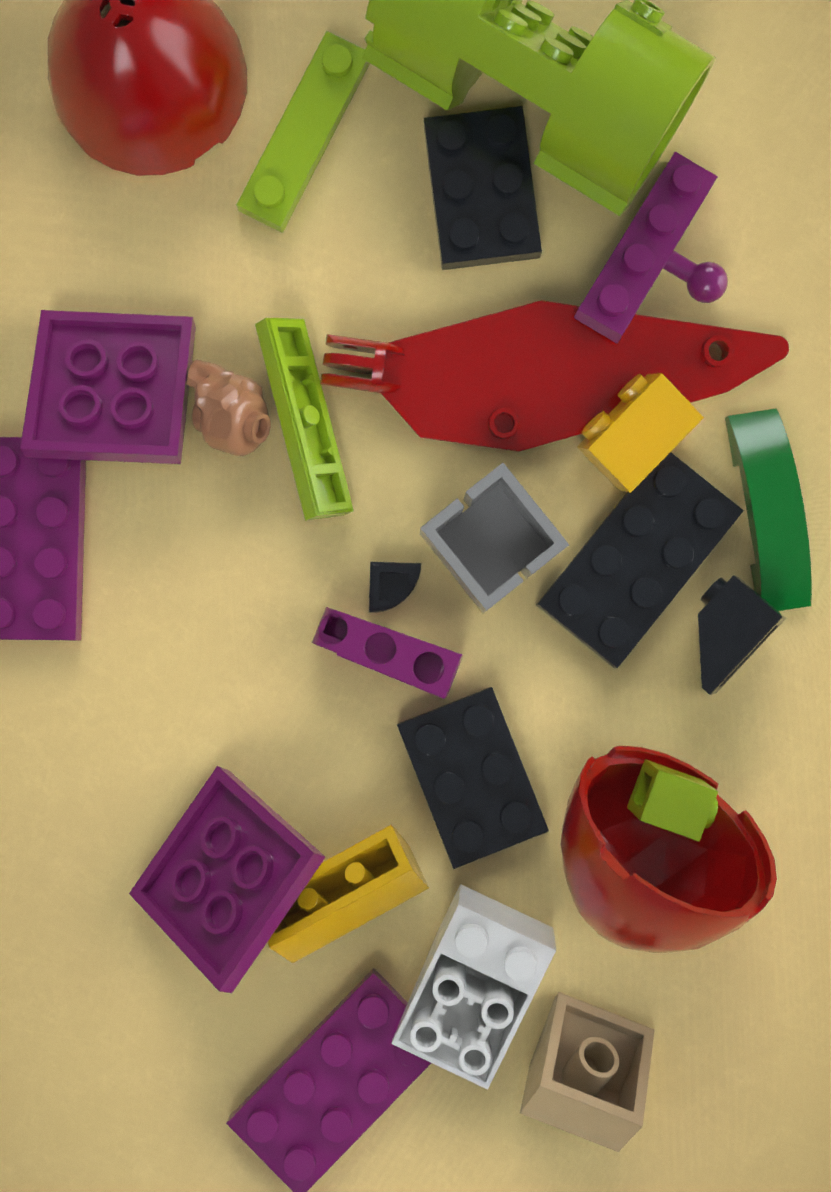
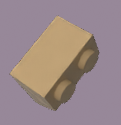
M558 992L529 1066L520 1114L619 1152L643 1126L655 1030Z

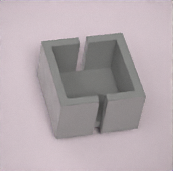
M504 463L500 464L466 491L464 502L469 507L463 512L464 506L457 498L420 528L422 538L482 613L486 612L523 582L518 572L521 571L527 579L569 546L568 542Z

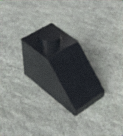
M735 575L728 582L722 577L719 578L700 599L706 605L698 613L702 689L709 695L716 694L786 619V617Z

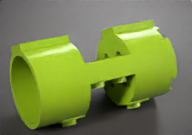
M369 0L365 19L373 23L374 27L373 31L370 30L365 37L367 47L362 59L445 110H450L462 104L469 89L476 83L482 73L536 104L551 115L541 138L540 151L533 164L618 216H621L630 206L637 192L661 158L696 99L716 59L715 56L671 30L672 26L661 20L665 12L648 0H634L633 3L625 0L617 3L594 36L571 26L569 32L552 22L555 16L553 12L531 0H528L526 5L521 3L522 0Z

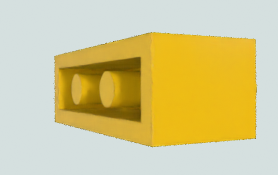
M392 824L321 863L268 940L270 949L291 963H294L429 889L409 844Z

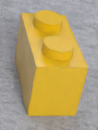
M662 373L647 374L645 377L641 374L635 376L619 392L618 397L622 401L608 415L604 411L599 413L582 431L586 438L577 448L619 490L631 493L704 418Z

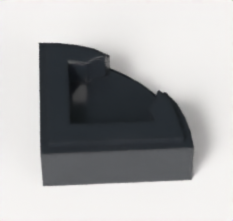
M370 562L369 613L384 612L401 604L411 594L418 582L421 563Z

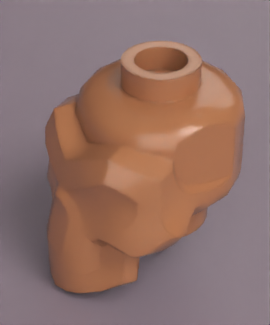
M198 359L193 361L188 371L186 384L195 388V404L192 410L194 428L202 432L204 441L213 449L237 456L251 454L266 440L271 428V421L266 402L263 398L262 387L253 379L236 375L233 371H227L217 364Z

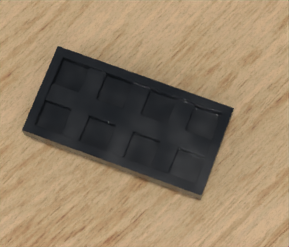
M670 452L631 493L627 492L536 606L613 668H618L744 510Z

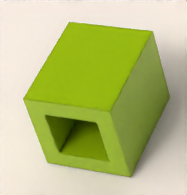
M645 759L627 809L642 822L700 841L704 828H709L715 820L718 810V801L716 799L718 791L702 779Z

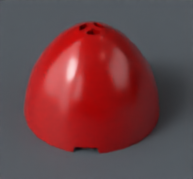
M64 0L54 16L48 36V82L61 123L87 155L111 169L132 175H165L192 167L197 158L209 151L218 142L223 144L228 139L241 116L246 99L247 66L238 35L220 7L213 0H133L135 2L134 6L121 4L120 0ZM109 3L111 8L106 16L102 18L101 13ZM122 19L131 21L126 26L118 27Z
M616 746L604 756L596 759L593 756L590 757L582 768L569 796L560 844L563 869L573 901L584 920L599 935L618 946L637 951L667 953L695 950L738 930L764 909L774 895L777 882L775 859L764 834L746 810L738 814L717 794L718 810L715 820L709 828H704L700 841H696L642 822L627 809L645 759L702 779L717 790L719 784L688 763L666 753L643 747Z

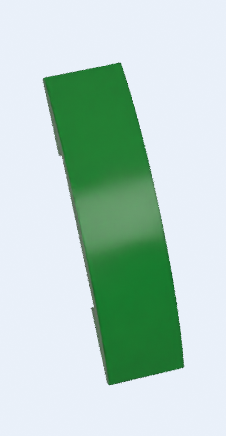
M776 408L727 416L725 421L733 467L739 466L756 562L750 565L754 590L777 611L811 606L812 577L806 515L792 449L780 414Z

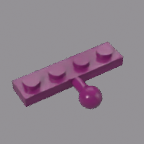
M674 152L581 303L574 318L618 343L662 269L685 281L690 296L698 302L712 303L721 298L728 286V277L725 270L714 262L696 264L674 251L718 176L681 154Z

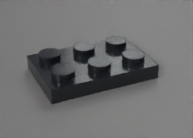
M523 106L424 118V133L442 270L540 258L542 248Z
M492 687L397 724L453 869L549 831Z

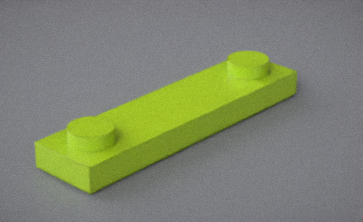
M326 31L236 204L239 212L282 233L284 232L370 65L369 62L362 59L365 49Z
M264 318L256 323L255 327L305 521L349 514L354 509L322 386L320 385V378L305 320L295 318Z

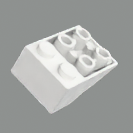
M460 884L439 927L391 1044L488 1090L556 952L553 927Z

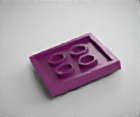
M41 310L20 450L25 457L181 464L189 385L186 384V380L192 363L196 330L193 317Z
M217 766L129 894L218 991L233 993L319 868L325 856L231 771Z

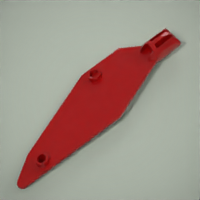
M541 300L388 343L327 334L325 343L327 346L375 354V357L324 353L323 365L339 370L372 374V379L323 373L321 374L320 385L381 393L420 438L520 452L582 434L585 426L595 416L603 411L608 415L622 401L618 397L619 392L638 374L645 377L647 374L662 373L692 403L726 393L784 359L789 352V344L784 337L637 314L634 315L619 342L615 343L574 318L580 306ZM711 344H715L721 349L722 355L719 361L712 359L709 354Z

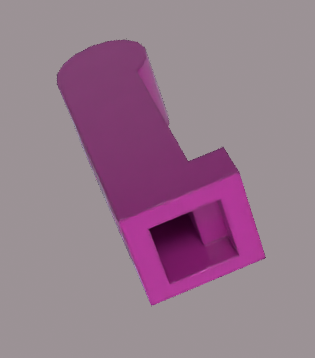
M328 607L325 608L312 640L313 644L337 653V656L443 699H446L463 658V655Z

